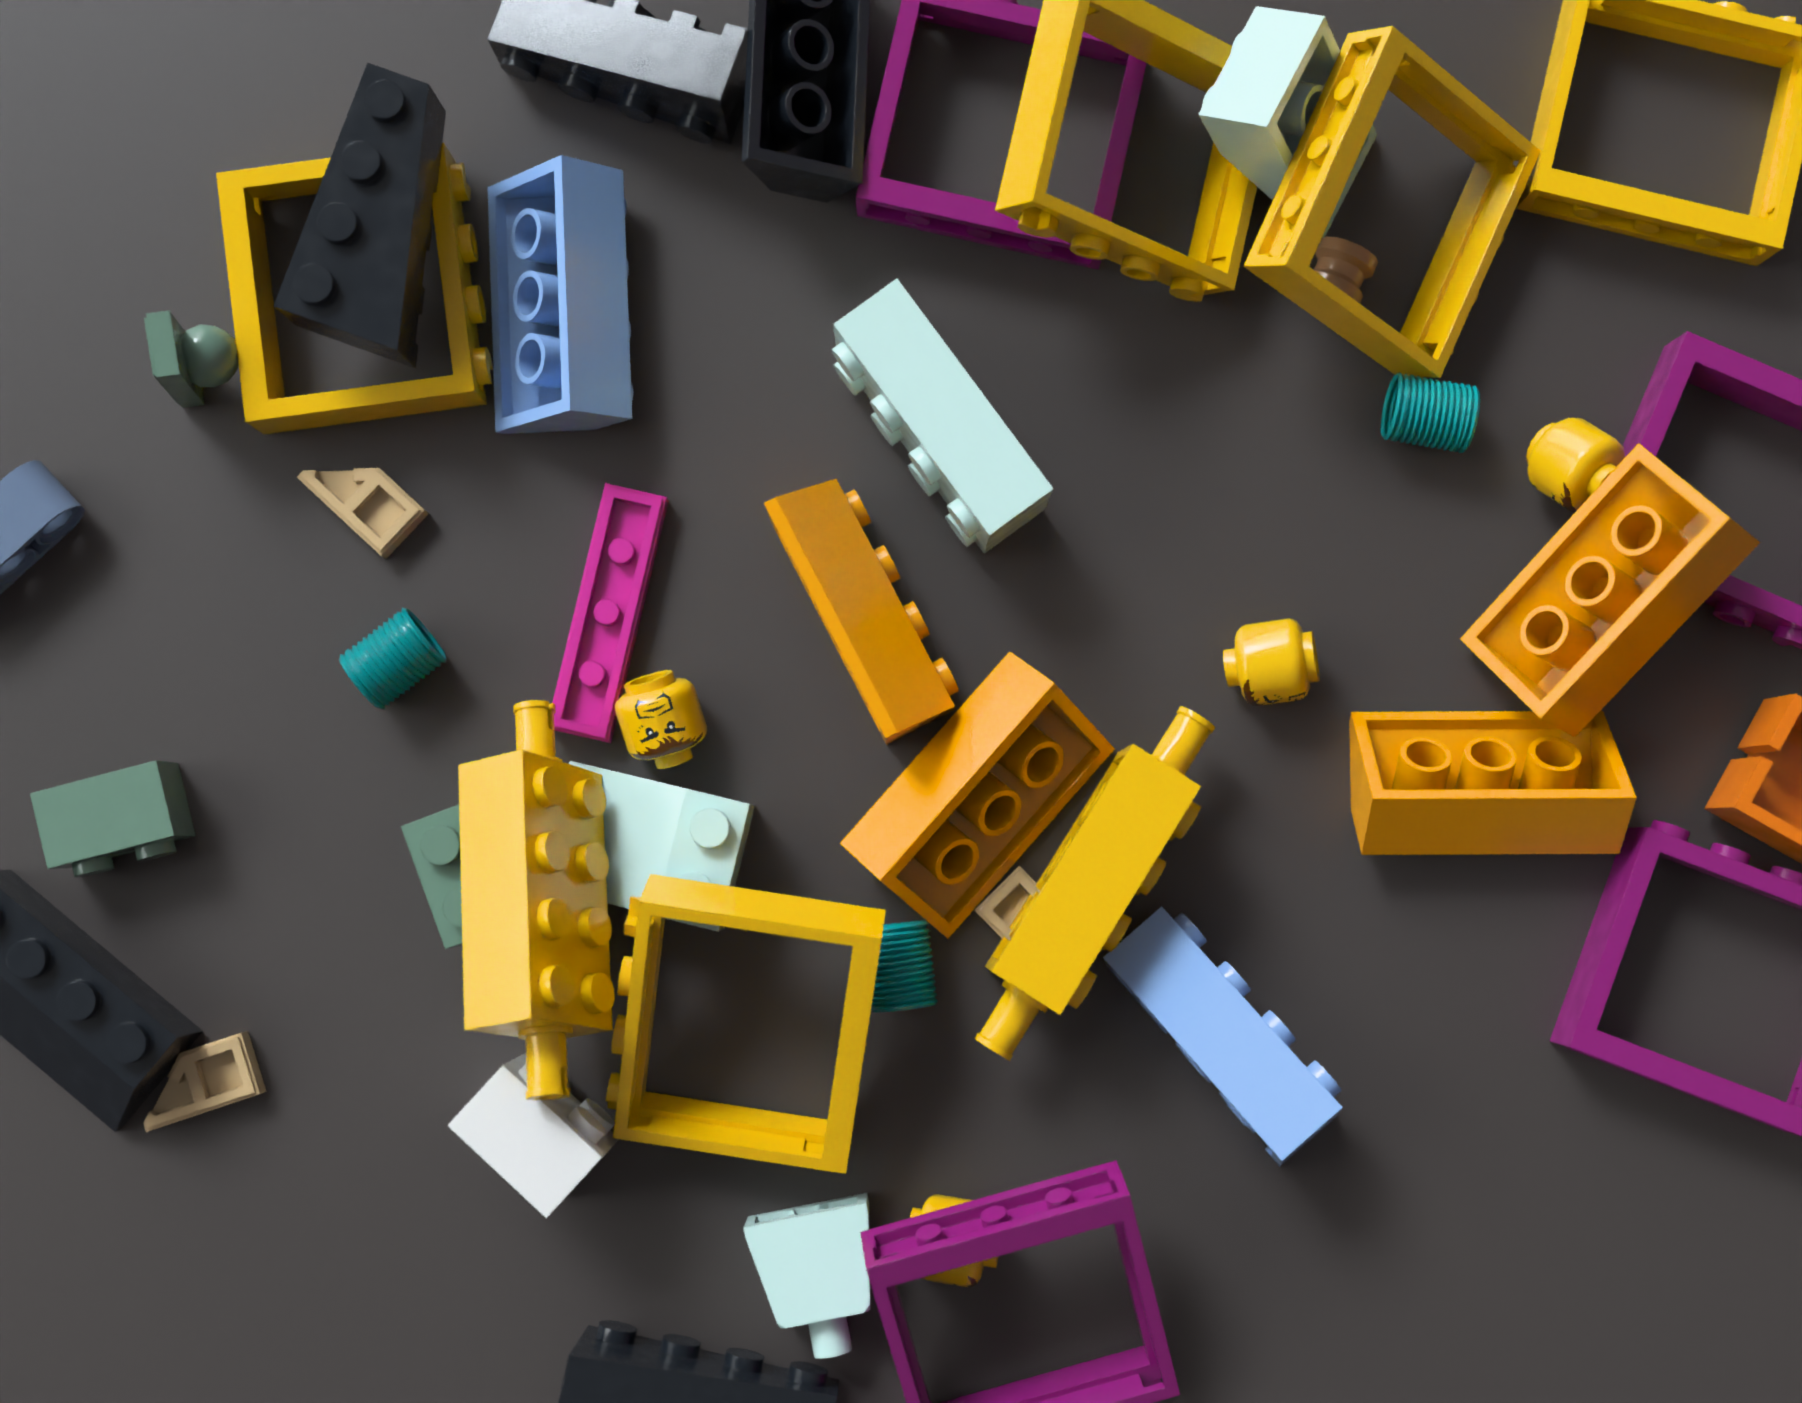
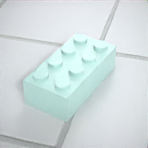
M898 279L892 281L833 324L836 346L831 351L837 360L833 364L836 372L854 395L863 390L871 400L870 404L874 413L870 416L876 427L890 445L893 446L899 441L902 442L908 450V456L912 461L908 468L913 477L928 496L933 495L937 491L948 504L949 514L945 518L954 533L966 547L976 542L985 554L1045 510L1053 487Z

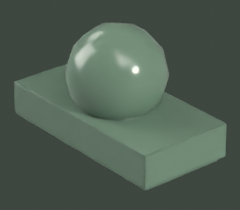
M170 310L146 313L147 318H144L153 376L182 408L205 405L202 387L215 388L227 383L238 370L236 340L226 330L213 325L200 324L185 331Z

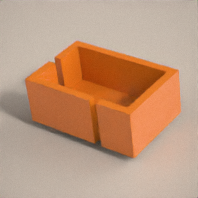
M1798 694L1767 698L1762 701L1737 749L1748 754L1747 758L1730 760L1704 809L1802 864V697Z

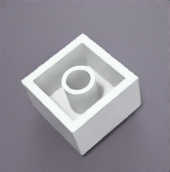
M526 1053L502 1065L447 1126L547 1218L619 1139L613 1138V1132L611 1131L615 1123L602 1107L589 1098H586L581 1103L570 1093V1097L563 1099L526 1100L527 1070Z

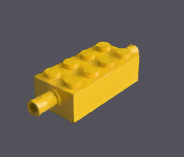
M528 700L513 706L516 726V751L458 765L464 1028L467 1031L513 1036L526 1040V1100L533 1099L538 1101L570 1097L566 1038L612 1031V1006L614 1004L615 992L610 974L609 941L612 934V926L607 906L606 876L609 871V860L605 851L603 813L606 808V796L602 787V775L564 763L562 759L556 757L554 723L556 706L554 703L549 704V701Z
M1183 706L1179 707L1176 717L1152 755L1135 744H1131L1117 752L1037 881L1036 887L1040 890V893L1036 891L1032 896L1029 894L1009 926L1011 929L1009 936L1012 938L1009 941L1004 936L986 963L985 967L1004 979L1002 986L1006 988V991L981 1032L977 1033L975 1039L1009 1061L1012 1059L1013 1052L1040 1010L1046 1013L1050 1008L1061 1015L1067 1004L1075 1009L1080 1006L1097 977L1095 973L1088 969L1101 949H1106L1110 952L1115 949L1131 923L1132 918L1124 914V911L1133 896L1140 893L1146 896L1162 874L1167 862L1158 856L1168 840L1172 841L1174 837L1181 839L1197 817L1201 806L1195 803L1193 799L1201 786L1189 779L1185 774L1209 734L1213 733L1215 726L1194 711Z

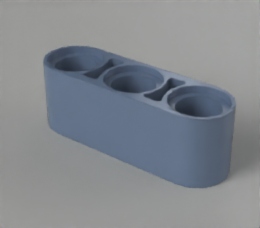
M38 460L20 465L0 481V595L63 539L84 516L85 509L47 467Z

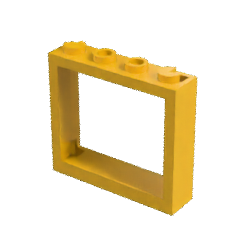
M1044 0L995 211L1019 221L1018 228L1027 234L1038 237L1055 236L1071 243L1070 251L1078 256L1097 260L1108 259L1121 265L1120 272L1127 277L1143 281L1156 280L1170 286L1169 293L1182 300L1200 302L1203 295L1234 290L1257 186L1219 153L1214 142L1188 256L1046 193L1083 32L1206 93L1210 87L1214 86L1231 54L1232 46L1144 0Z
M1563 0L1531 138V143L1540 150V154L1526 183L1527 187L1522 193L1515 209L1753 266L1760 265L1783 249L1802 163V25L1795 23L1796 17L1780 16L1771 18L1747 12L1746 7L1741 4L1727 1L1712 4L1700 0ZM1585 22L1781 68L1749 215L1552 168Z
M1394 26L1348 33L1243 267L1394 375L1401 372L1402 375L1407 373L1408 376L1413 374L1414 377L1441 378L1450 355L1453 354L1454 346L1469 312L1478 298L1480 287L1496 251L1503 241L1504 233L1518 201L1527 187L1526 183L1540 154V150ZM1388 90L1476 161L1400 333L1309 267ZM1514 161H1519L1517 166L1513 165Z
M442 142L437 192L433 193L432 209L453 375L285 397L262 201L317 194L330 158L216 173L244 417L247 424L265 435L487 405L485 385L492 384L490 370H493L488 348L480 347L477 329V324L486 322V309L481 287L479 285H472L469 266L471 262H478V246L472 224H464L462 202L470 201L471 191L470 186L466 182L464 163H456L444 142Z
M650 874L641 897H630L628 917L624 924V935L635 937L633 957L624 956L618 980L617 993L620 996L628 997L626 1015L618 1014L616 1018L611 1045L612 1054L622 1055L620 1073H611L606 1093L607 1108L616 1110L613 1138L846 1174L886 910ZM665 918L853 946L828 1119L645 1092Z

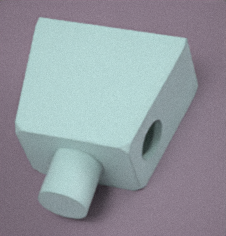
M863 1193L748 1216L743 1227L745 1238L779 1328H791L808 1324L815 1358H831L850 1352L852 1344L846 1316L870 1311L871 1284L866 1271L860 1234L861 1231L870 1229L868 1194Z

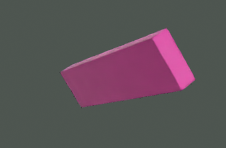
M608 483L604 485L552 702L556 706V713L554 714L555 731L606 743L612 742L617 721L615 704L623 695L669 502L665 496Z

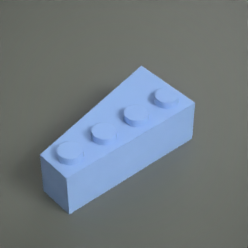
M1161 906L1122 940L1112 952L1107 953L1103 959L1111 972L1161 1030L1172 1036L1176 1041L1175 1045L1207 1082H1212L1220 1091L1219 1095L1241 1123L1247 1126L1252 1133L1256 1132L1267 1144L1266 1152L1280 1167L1338 1116L1343 1107L1334 1097L1342 1090L1317 1061L1314 1060L1306 1067L1291 1051L1289 1046L1296 1041V1038L1272 1011L1269 1010L1261 1017L1246 1001L1244 996L1251 989L1228 962L1224 961L1216 967L1200 948L1207 940L1191 920L1182 912L1173 919Z

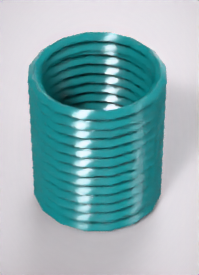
M1399 372L1393 376L1386 393L1381 417V435L1384 440L1389 439L1391 442L1399 441L1400 443L1405 442L1406 444L1411 443L1418 446L1424 445V447L1430 446L1431 449L1436 447L1437 450L1442 448L1443 451L1448 449L1450 452L1458 451L1463 453L1470 446L1476 430L1480 411V392L1476 385L1471 387L1470 384L1464 385L1463 383L1458 384L1451 381L1445 382V380L1439 381V379H1427L1426 376L1422 378L1420 376L1414 377L1413 374L1408 376L1407 373L1402 375Z
M402 608L401 612L397 611L396 614H393V618H388V622H383V626L378 625V630L373 629L372 634L368 633L367 637L362 638V641H357V645H352V649L345 650V655L340 654L339 661L350 680L363 696L376 708L385 709V705L390 706V702H394L395 698L400 697V694H405V690L410 691V686L415 687V682L420 683V678L425 679V675H430V671H435L436 667H441V663H446V655L436 639L417 616L409 609Z
M927 921L884 924L871 1012L918 1009L933 1006L938 1002L935 998L937 993L934 992L937 988L934 986L936 983L933 979L935 974L932 973L934 970L931 966L933 964L931 960L933 955L930 954L932 949L929 947L931 942L929 941L930 935H928V932L930 930L927 928L929 924Z

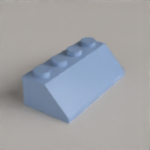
M560 155L487 187L495 433L513 434L595 430L632 419L631 325L628 314L627 286L629 264L626 258L625 232L627 205L624 197L623 170Z

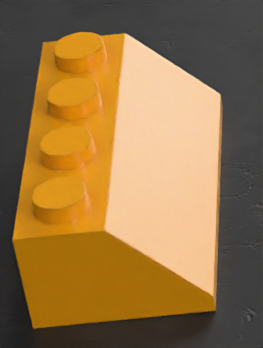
M1638 443L1466 631L1460 640L1540 719L1576 737L1761 542Z
M833 479L766 501L764 506L771 524L886 745L953 711L955 705L950 696L959 692L958 685L944 659L941 657L932 662L925 650L921 639L930 635L929 630L913 601L904 606L901 604L892 586V583L898 581L901 577L885 546L882 545L873 550L862 528L872 522L856 490L853 489L844 494L837 479Z
M1009 651L840 844L884 885L949 939L1115 748L1053 681Z
M1533 711L1351 712L1349 720L1351 813L1361 855L1620 853L1637 797L1603 711H1600L1576 737L1540 719Z

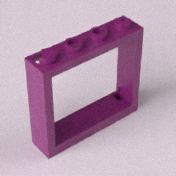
M901 0L864 159L863 183L857 189V216L1099 269L1102 259H1089L1074 254L1070 251L1071 243L1055 236L1038 237L1021 231L1018 228L1019 221L995 211V202L883 178L919 20L1033 45L1041 9L1019 5L1016 0ZM1083 32L1078 55L1126 66L1093 210L1094 215L1111 222L1147 63Z
M1686 331L1664 346L1623 447L1625 457L1638 443L1656 457L1687 382L1802 431V380ZM1731 575L1704 601V603L1715 607L1713 615L1722 621L1741 627H1751L1753 623L1773 632L1772 640L1781 646L1793 645L1802 649V606Z
M1653 820L1651 827H1628L1620 853L1615 856L1550 1042L1771 1127L1802 1137V1058L1787 1101L1784 1102L1597 1030L1658 856L1802 910V873L1779 866H1772L1770 873L1748 865L1751 855L1742 850L1719 843H1712L1710 850L1688 842L1691 834L1689 831L1663 821Z
M1117 1160L860 1232L866 1271L906 1403L932 1402L898 1291V1284L1111 1224L1116 1236L1143 1346L941 1403H1154L1180 1395L1131 1196Z

